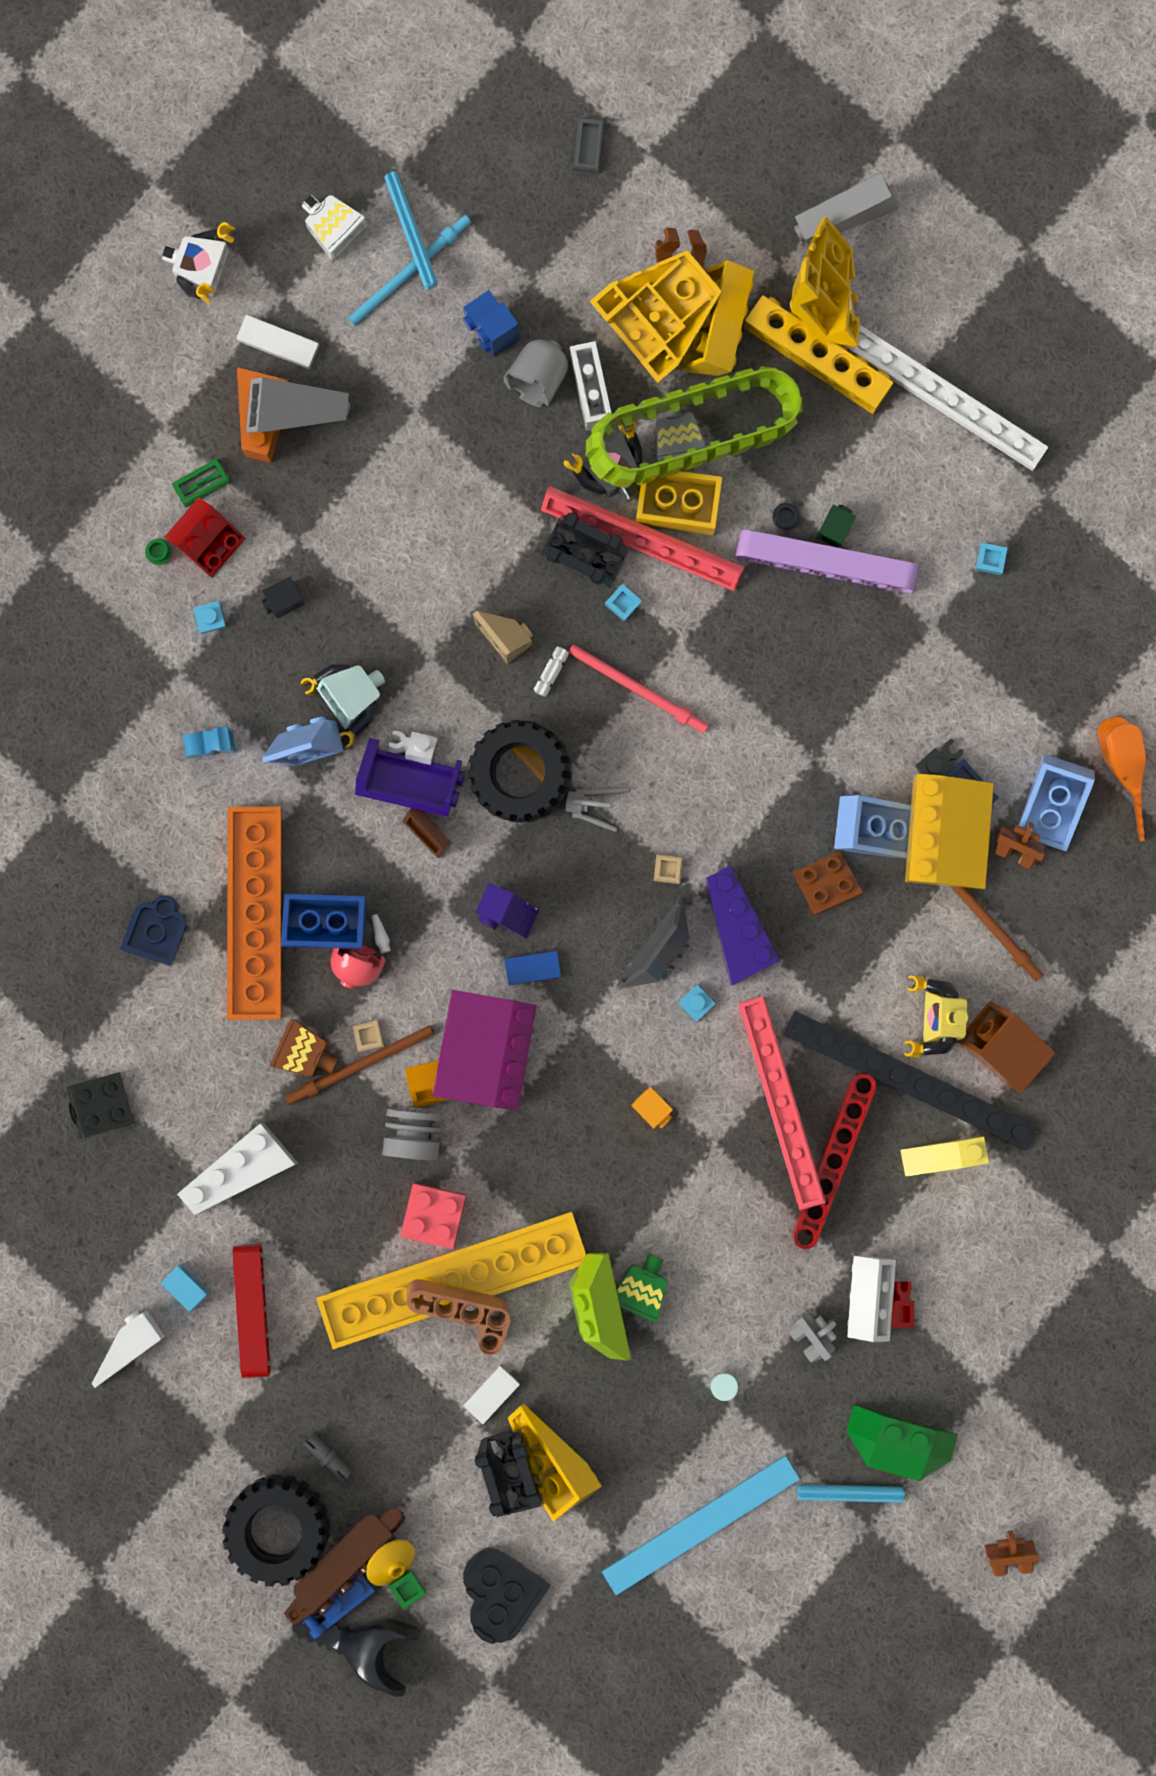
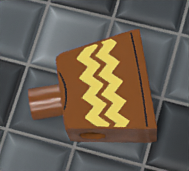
M290 1019L269 1066L314 1077L318 1068L332 1074L339 1059L325 1053L329 1045L328 1041L298 1021Z

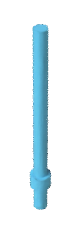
M466 215L450 228L447 226L439 233L440 237L426 248L429 260L447 244L450 246L458 239L457 235L471 224L470 219ZM415 260L410 262L348 317L354 326L418 271Z

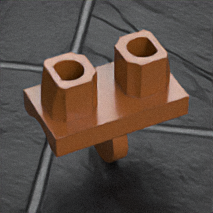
M1028 822L1025 828L1016 824L1013 830L1001 826L998 832V843L995 853L1001 857L1009 858L1012 850L1015 849L1021 852L1018 863L1025 868L1031 869L1037 860L1042 861L1045 855V845L1038 842L1041 835L1032 832L1034 824Z
M1013 1530L1006 1531V1539L997 1540V1544L985 1545V1554L994 1576H1006L1008 1574V1565L1017 1564L1020 1573H1033L1035 1562H1039V1554L1036 1552L1033 1540L1025 1541L1024 1537L1015 1538Z

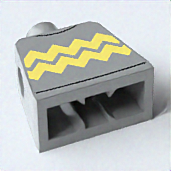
M667 411L665 412V417L656 419L657 462L663 461L664 456L671 455L676 457L686 454V450L693 447L696 450L706 447L692 412L681 414V411L674 413Z

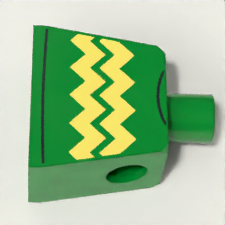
M649 1253L643 1267L632 1263L616 1287L621 1308L654 1323H657L667 1284V1278L658 1275L663 1259Z

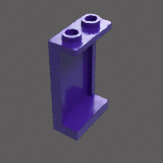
M369 738L356 778L355 795L449 816L451 807L456 808L460 792L456 791L457 786L462 787L466 771L461 770V760L456 761L455 767L433 762L431 765L405 759L404 755L379 750L380 740Z

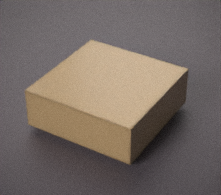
M657 854L653 881L680 884L683 857Z
M379 1020L352 1026L358 1052L384 1046Z

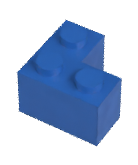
M490 290L463 307L465 317L462 319L470 331L475 329L479 337L477 339L478 343L485 352L490 351L493 356H496L520 339L517 321L504 303H498Z

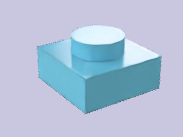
M981 543L975 570L1001 575L1004 569L1007 547Z
M621 584L605 602V606L625 622L640 606L642 600L624 584Z
M219 601L193 608L200 634L227 628Z
M698 985L678 1002L696 1022L716 1004Z

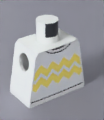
M311 195L302 204V208L310 214L305 220L307 229L332 261L367 227L363 215L332 195H329L322 203Z

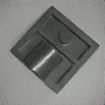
M120 1072L66 1087L70 1099V1116L73 1123L78 1127L81 1139L134 1124Z

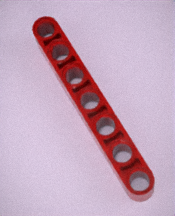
M857 1074L850 1080L816 1170L819 1180L825 1178L831 1184L830 1190L824 1193L826 1203L819 1205L821 1207V1214L813 1219L808 1216V1208L800 1210L791 1236L795 1245L801 1249H811L818 1241L874 1096L876 1082L868 1074ZM865 1078L869 1082V1089L861 1094L856 1089V1083L859 1079ZM855 1103L858 1105L860 1112L856 1118L851 1119L848 1117L846 1109L848 1105ZM842 1128H846L850 1133V1139L846 1143H840L836 1137L837 1132ZM833 1153L838 1154L840 1157V1164L836 1168H830L827 1165V1158ZM803 1229H808L812 1235L810 1241L804 1244L800 1243L797 1238L798 1233Z

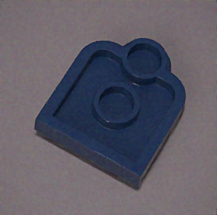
M160 896L153 903L146 902L138 905L133 913L120 949L172 967L187 927L186 920L178 913L179 907L176 900L170 896Z

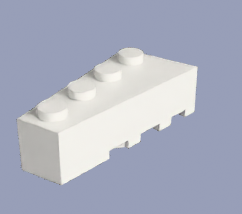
M260 1123L177 1195L192 1213L196 1215L298 1164V1162L266 1124Z

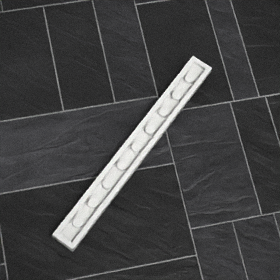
M861 325L859 345L855 347L844 345L849 353L854 356L859 355L867 360L869 366L875 370L884 371L890 376L892 381L1031 471L1034 470L1047 450L1048 446Z

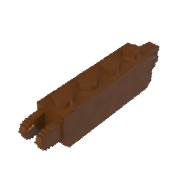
M394 1507L380 1518L375 1515H366L311 1571L294 1585V1595L296 1598L284 1612L286 1618L294 1626H298L312 1615L326 1614L334 1606L332 1601L339 1594L343 1596L354 1586L352 1581L360 1574L362 1576L366 1575L367 1564L372 1555L383 1545L397 1539L394 1533L406 1519L404 1512Z

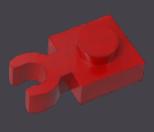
M894 1281L891 1328H914V1301L908 1300L912 1290V1285L909 1281Z

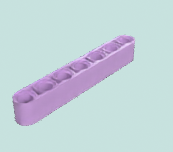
M751 530L740 531L735 556L743 561L744 558H747L749 562L769 566L772 563L775 564L774 567L794 571L797 568L801 569L800 572L819 576L826 574V577L844 581L852 579L854 583L869 586L877 584L879 588L894 591L902 589L904 593L914 592L919 568L917 564Z

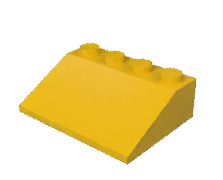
M916 774L913 777L905 874L906 883L985 889L994 783L928 774Z

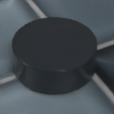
M791 503L779 504L774 509L772 515L773 523L781 530L792 529L799 520L798 509Z

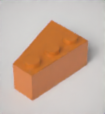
M237 367L242 451L246 457L271 463L280 430L252 434L246 433L251 379L264 377L286 382L288 380Z

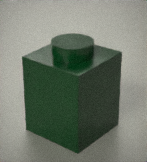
M832 505L816 538L836 548H840L856 518L852 514L853 511L843 505H838V507Z

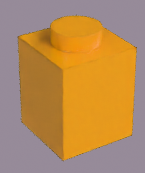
M651 1087L646 1089L631 1104L653 1129L657 1125L662 1128L672 1118L669 1113L673 1109Z

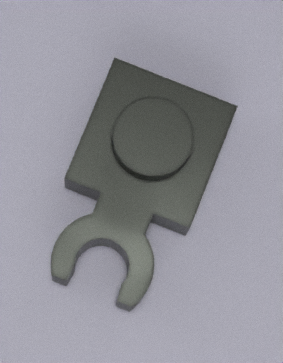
M950 739L944 744L943 752L940 753L934 748L915 767L921 774L944 776L953 768L948 761L958 759L964 751L961 749L956 754H952L949 751V746L954 740Z

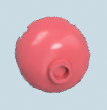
M363 945L362 949L333 948L330 963L334 975L341 980V985L355 989L356 986L363 987L372 984L381 974L386 960L384 956H381L379 959L371 955L375 954L376 950Z

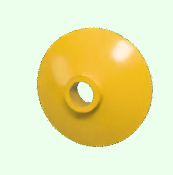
M402 1539L383 1545L372 1555L367 1564L366 1576L368 1580L374 1585L384 1586L399 1579L412 1566L415 1559V1548L409 1541Z

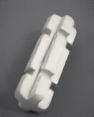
M561 647L555 648L552 654L553 658L548 661L540 676L541 681H538L534 687V691L544 697L547 696L551 689L550 685H553L562 668V662L565 663L569 653L567 650Z

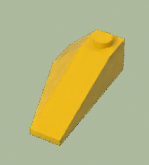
M525 1404L508 1417L512 1430L520 1428L522 1430L523 1442L529 1450L530 1465L540 1485L538 1491L543 1496V1507L553 1522L585 1501L602 1487L589 1465Z

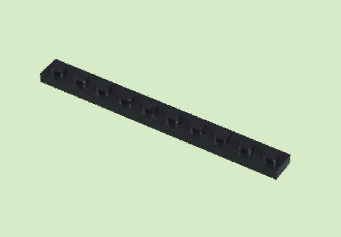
M797 1011L793 1012L783 1033L784 1036L859 1072L868 1074L882 1083L1023 1150H1027L1037 1128L1034 1124Z

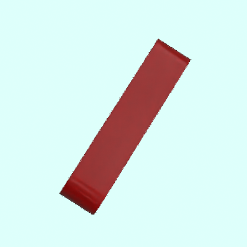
M261 1244L233 1246V1270L242 1379L270 1377L271 1367L268 1366L267 1362L270 1361L269 1338L266 1339L268 1324L267 1311L264 1312L266 1295L265 1284L262 1285L264 1266L263 1257L260 1258V1253H263Z

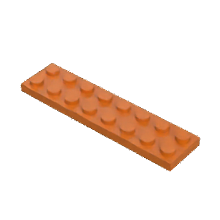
M228 807L227 1020H282V807Z

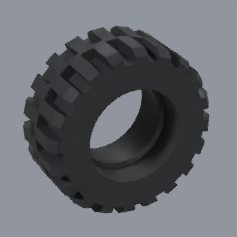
M511 720L508 723L502 722L497 724L493 730H487L483 734L482 740L476 742L474 745L476 749L469 758L471 765L470 770H468V778L471 779L472 785L470 788L472 793L478 798L479 804L485 807L489 813L511 822H533L550 815L551 811L563 803L561 801L565 795L567 796L570 789L568 788L569 783L572 781V763L564 743L552 731L532 721ZM514 747L531 748L540 755L544 762V780L541 786L528 796L516 797L506 793L500 787L496 778V766L500 757Z
M271 1475L267 1479L262 1477L253 1484L246 1486L229 1507L225 1515L226 1521L222 1528V1533L225 1534V1539L222 1541L224 1550L228 1549L229 1551L227 1558L230 1563H236L239 1567L237 1572L242 1576L245 1573L251 1576V1582L257 1584L259 1581H263L265 1586L273 1587L275 1583H280L281 1586L289 1585L292 1580L298 1581L303 1578L308 1571H311L321 1558L329 1538L330 1519H327L326 1516L328 1512L326 1505L321 1504L319 1500L321 1496L316 1490L312 1492L308 1488V1483L304 1481L299 1483L295 1481V1477L289 1475L286 1478H280V1475ZM275 1505L290 1510L301 1524L302 1535L300 1542L287 1554H270L262 1550L253 1539L251 1533L253 1518L266 1506Z

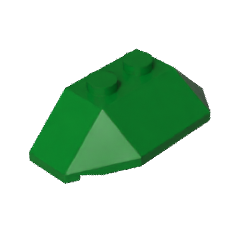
M853 1404L846 1430L867 1467L916 1481H921L951 1461L958 1436L957 1433Z

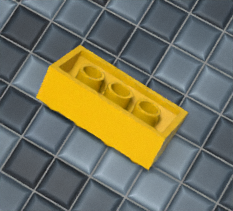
M729 260L706 269L709 277L722 293L681 360L679 369L681 371L720 376L732 372L736 364L737 358L735 354L737 345L742 338L741 328L743 319L748 312L747 301L754 285L752 280L754 271Z

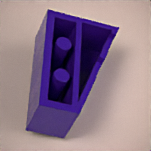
M488 883L475 913L480 918V923L494 930L499 926L527 938L539 909L533 907L528 902L524 903V900L514 893Z

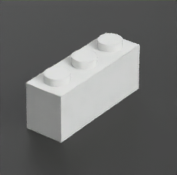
M596 341L570 346V360L586 431H590L608 412L611 413Z
M854 1256L847 1337L871 1342L890 1341L895 1259L875 1256Z

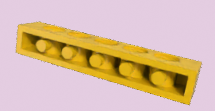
M762 295L746 318L743 328L871 414H874L894 383L890 380V376L882 370L876 371L868 366L869 363L859 355L853 356L847 352V348L844 345L818 340L811 331L806 329L804 323L797 315L781 308L782 305L772 297L766 298ZM778 320L783 326L775 329L771 327L769 322ZM799 334L804 338V342L795 343L791 336ZM822 349L826 356L822 358L816 357L813 354V350ZM843 363L848 370L846 372H839L835 369L834 365ZM861 377L867 379L869 386L862 387L858 385L856 379Z

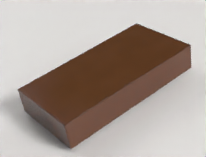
M411 808L402 820L437 858L446 853L452 844L421 810Z

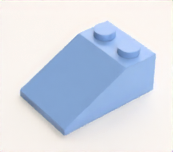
M317 717L311 719V724L302 727V724H296L287 727V732L278 734L262 757L263 762L298 766L344 752L336 721L327 720L326 717Z
M1043 754L1019 826L1025 828L1028 822L1033 823L1034 828L1032 832L1041 835L1038 842L1067 852L1095 781V771Z
M860 795L840 796L834 849L907 859L911 805Z

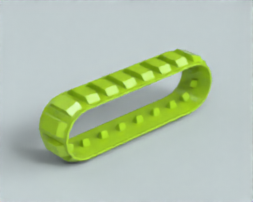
M763 366L757 371L750 368L737 372L732 378L728 375L714 379L709 385L703 382L690 386L685 392L680 389L667 393L661 400L658 397L643 400L638 407L630 404L618 408L614 414L608 412L591 429L592 434L586 440V457L589 458L591 470L600 480L603 479L605 482L617 487L628 488L633 482L637 485H642L653 481L658 475L661 478L678 473L682 468L687 471L701 466L705 461L712 463L724 459L728 454L735 456L747 452L752 446L757 449L771 444L775 439L780 440L798 423L796 418L802 413V397L800 396L797 384L783 371ZM758 386L774 394L782 405L783 418L780 417L774 422L776 426L770 428L761 426L757 428V432L744 436L742 433L735 434L731 440L721 443L716 440L710 442L708 447L699 450L693 447L687 449L686 454L676 457L671 455L664 456L663 461L650 465L645 462L639 464V468L620 466L610 458L605 450L606 442L603 441V435L608 437L614 431V427L621 425L628 427L634 421L644 418L651 420L656 418L657 414L667 411L674 413L680 411V407L693 403L697 406L703 404V400L716 396L719 399L727 396V393L736 390L743 392L749 390L750 387Z

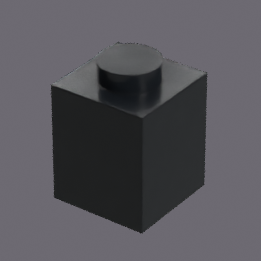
M291 576L262 590L265 598L261 601L267 613L273 612L276 618L305 605Z

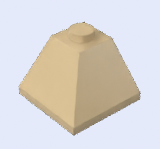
M476 611L473 614L477 627L507 664L532 646L530 638L533 634L524 623L519 625L514 619Z

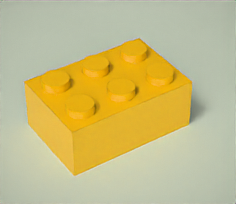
M683 471L664 478L658 475L653 481L642 484L640 487L636 522L647 527L714 536L722 477Z

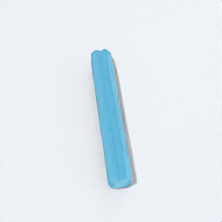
M799 1484L797 1486V1498L799 1500L902 1503L905 1497L904 1489L894 1486Z

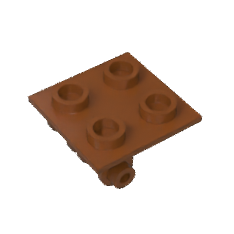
M841 851L792 872L809 904L810 913L814 915H819L825 910L834 908L863 894Z

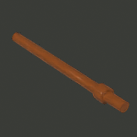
M950 886L1014 957L1012 960L1018 967L1022 966L1035 981H1038L1044 974L1030 960L1031 956L1025 949L1021 950L966 888Z
M429 1025L332 1074L330 1073L316 1081L312 1079L304 1083V1087L285 1095V1098L289 1105L306 1097L312 1098L320 1094V1090L433 1036V1031Z

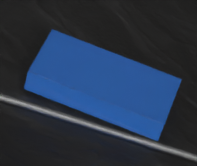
M557 951L504 959L508 985L561 977Z

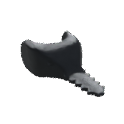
M392 1619L378 1621L354 1629H350L348 1626L340 1629L335 1624L316 1639H313L310 1635L311 1630L306 1623H300L298 1626L292 1625V1630L296 1632L299 1639L306 1636L308 1643L316 1640L318 1646L325 1644L328 1651L336 1649L339 1655L343 1654L358 1678L371 1688L396 1697L405 1695L406 1686L390 1677L385 1669L383 1651L390 1640L419 1639L421 1634L419 1628Z

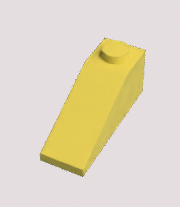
M983 1136L900 1150L905 1176L989 1163Z

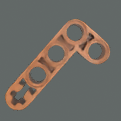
M420 1279L413 1280L408 1284L406 1297L408 1308L411 1311L478 1327V1346L482 1353L494 1355L501 1350L510 1324L509 1309L504 1299ZM444 1299H448L451 1301L447 1305L439 1304V1302ZM470 1305L477 1306L473 1311L465 1310ZM496 1311L503 1312L501 1316H491ZM487 1336H495L491 1341L484 1340Z

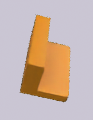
M439 1060L405 1069L414 1107L420 1108L450 1100L432 1096Z

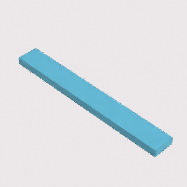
M784 1455L602 1570V1573L615 1595H618L800 1479Z

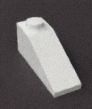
M137 1310L124 1319L126 1325L119 1330L92 1382L94 1388L165 1337L147 1310L141 1314Z

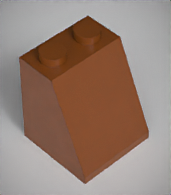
M992 1001L986 1004L966 1028L965 1038L957 1041L1007 1086L1020 1094L1032 1084L1036 1075L1049 1064L1050 1059L1055 1054L1015 1013Z

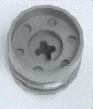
M407 1106L387 1109L386 1116L398 1117V1123L385 1122V1127L397 1130L396 1136L384 1137L382 1155L418 1160H438L440 1142L428 1139L429 1133L441 1132L440 1127L430 1126V1121H442L443 1114L435 1113L427 1108Z

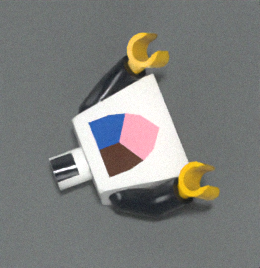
M224 222L219 225L218 229L193 234L191 237L186 236L182 239L179 249L169 245L165 246L162 260L174 264L172 271L176 277L177 284L188 297L202 299L207 304L211 302L207 296L213 297L214 293H216V287L229 253L226 243L222 241L226 240L229 243L234 241V238L229 235L232 230H236L232 225Z

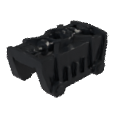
M567 513V515H563L558 519L541 555L546 556L547 560L551 563H562L590 577L591 582L596 585L603 583L608 588H611L628 554V550L625 544L622 543L623 539L619 535L612 534L610 536L579 521L576 514ZM558 528L572 533L577 543L563 541V537L557 532ZM562 546L566 548L565 552L570 555H567L556 548ZM584 547L590 549L592 557L588 561H581L577 557L579 549ZM610 552L620 557L621 560L620 562H606L603 560L604 556L600 555V553ZM600 565L603 566V567H605V568H606V572H607L612 578H610L605 572H603V571H601V570H599V569H597V568H599Z
M521 1428L483 1438L479 1445L478 1455H475V1465L478 1469L481 1468L491 1500L489 1511L492 1516H506L544 1505L543 1496L538 1491L539 1485L538 1483L536 1484L528 1458L529 1450L523 1442ZM511 1436H513L512 1451H510L509 1445L511 1443ZM491 1441H496L497 1445L504 1449V1453L501 1455L502 1459L494 1454ZM516 1465L519 1468L520 1476L516 1478L510 1477L506 1472V1467ZM509 1485H511L513 1492H517L518 1496L515 1501L516 1507L513 1508L510 1507L506 1494Z

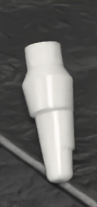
M374 914L371 916L375 933V943L379 947L380 953L385 954L391 951L389 946L390 939L379 916Z

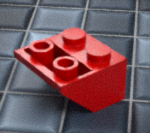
M199 497L164 536L211 578L246 539L213 506Z

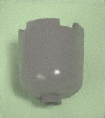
M541 339L532 340L522 349L504 375V383L509 390L514 387L521 393L519 398L528 404L542 407L543 403L548 406L567 374L568 359L557 342Z

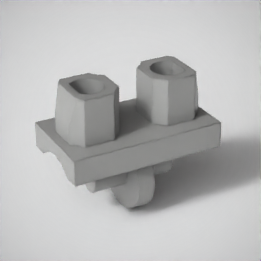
M807 1309L799 1315L788 1331L796 1342L805 1336L810 1340L812 1344L804 1349V1353L811 1363L821 1358L824 1361L828 1360L836 1349L832 1344V1341L837 1338L832 1331L836 1326V1322L832 1319L826 1323L821 1315L814 1319Z

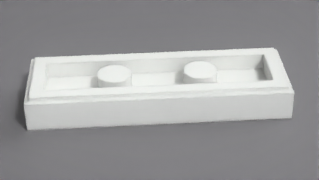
M248 315L245 316L236 337L237 341L309 370L319 348V343Z

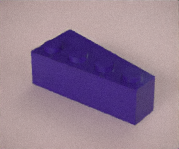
M729 866L707 877L705 882L729 984L732 986L780 960L732 867Z

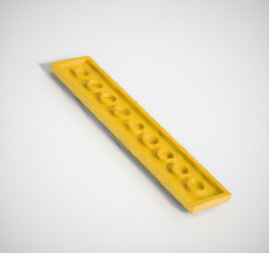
M571 1211L318 1296L316 1300L332 1349H336L431 1317L415 1313L408 1308L406 1288L413 1280L420 1279L493 1296L577 1268L586 1257V1252ZM448 1299L441 1300L439 1304L447 1305L451 1301Z

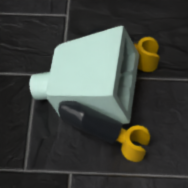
M332 664L315 674L314 679L304 678L301 680L300 685L305 686L311 683V689L306 691L305 694L314 695L318 691L344 729L349 727L350 730L348 732L339 734L341 739L344 735L349 736L350 742L345 746V748H348L354 744L355 736H359L372 723L378 709L377 700L380 697L377 687L384 684L385 680L378 670L367 675L359 665L351 667L349 665Z

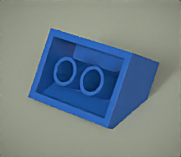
M284 894L281 947L362 949L366 934L368 907L365 896Z

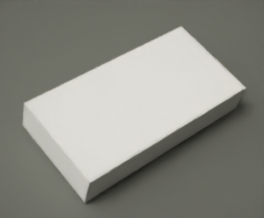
M500 1365L463 1406L478 1421L484 1424L520 1383Z

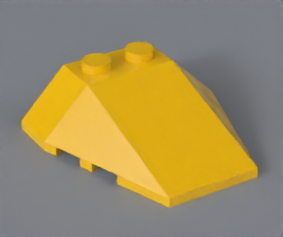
M827 216L821 218L793 285L790 308L793 314L801 319L806 329L811 331L818 340L855 347L859 345L860 318L854 315L853 303L858 302L856 293L852 294L851 280L856 279L853 249Z
M687 250L656 263V265L610 283L590 303L624 341L657 383H659L680 364L722 291Z

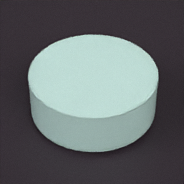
M719 1373L711 1381L712 1394L718 1400H731L738 1391L737 1381L729 1373Z

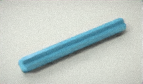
M392 171L387 173L384 178L426 290L437 287L438 282L398 173Z

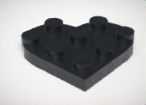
M483 1548L481 1551L476 1552L467 1561L463 1571V1583L466 1592L474 1600L470 1609V1622L474 1633L481 1640L490 1644L503 1643L507 1640L511 1641L521 1631L549 1589L550 1584L500 1550Z

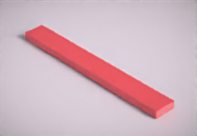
M549 486L546 491L541 511L558 518L567 515V513H574L578 516L579 521L610 536L612 534L619 535L623 539L622 543L629 548L735 591L744 569L743 566Z
M765 996L738 1003L799 1210L824 1204L826 1200Z

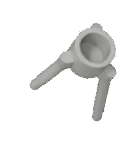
M630 788L576 789V792L569 791L566 812H572V818L583 819L617 832V827L586 815L583 812H588L589 806L612 808L613 806L612 803L590 800L589 795L628 793Z

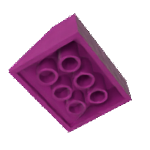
M452 990L432 1096L518 1111L537 1005Z

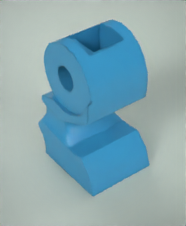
M228 726L216 727L211 731L203 730L201 733H191L182 736L186 758L211 756L214 751L224 754L236 753L233 729Z

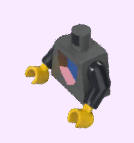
M634 421L628 429H624L623 425L618 426L626 434L625 437L620 434L605 445V450L610 458L620 466L628 468H639V464L643 463L642 447L635 432L637 426ZM572 453V456L575 458V463L572 466L568 461L564 460V466L573 470L574 476L586 490L598 495L606 494L607 497H611L619 491L627 503L640 494L633 483L627 488L612 486L611 483L605 482L603 479L600 480L591 470L588 457L582 460L579 455Z

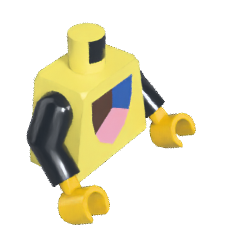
M922 975L909 976L908 978H913L916 981L915 987H907L909 991H923L925 989L927 991L925 992L924 1044L906 1041L904 1045L912 1046L913 1049L911 1053H905L904 1055L919 1058L923 1053L925 1055L949 1053L958 1040L965 1038L966 1023L968 1021L967 1000L959 996L956 988L950 982L934 979L926 981V978Z

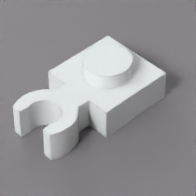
M400 731L392 732V740H397L400 743L394 744L389 742L388 751L391 753H401L403 751L406 752L405 759L431 765L437 745V737L412 732L409 738Z

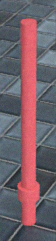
M575 644L571 646L569 654L675 716L676 721L683 725L687 723L703 734L707 730L709 724L692 715L691 710L684 706L680 708Z

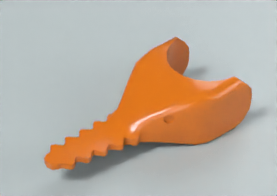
M1119 716L1110 717L1103 720L1097 729L1102 757L1113 775L1132 795L1139 841L1142 842L1145 841L1141 807L1142 779L1146 765L1142 733L1136 725L1129 723L1126 719Z

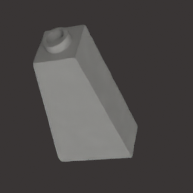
M880 173L795 216L798 225L794 226L800 241L805 239L807 244L810 245L819 222L824 216H827L841 233L898 210V206L885 178Z
M264 377L251 379L246 433L252 434L346 420L350 410L349 393Z

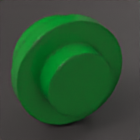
M153 539L147 544L145 555L152 564L163 565L170 560L172 549L167 541Z

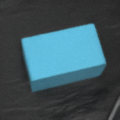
M179 1264L161 1282V1285L189 1312H192L210 1294L182 1264Z

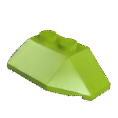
M591 1252L586 1255L568 1282L579 1334L583 1341L608 1358L629 1360L631 1356L609 1254Z

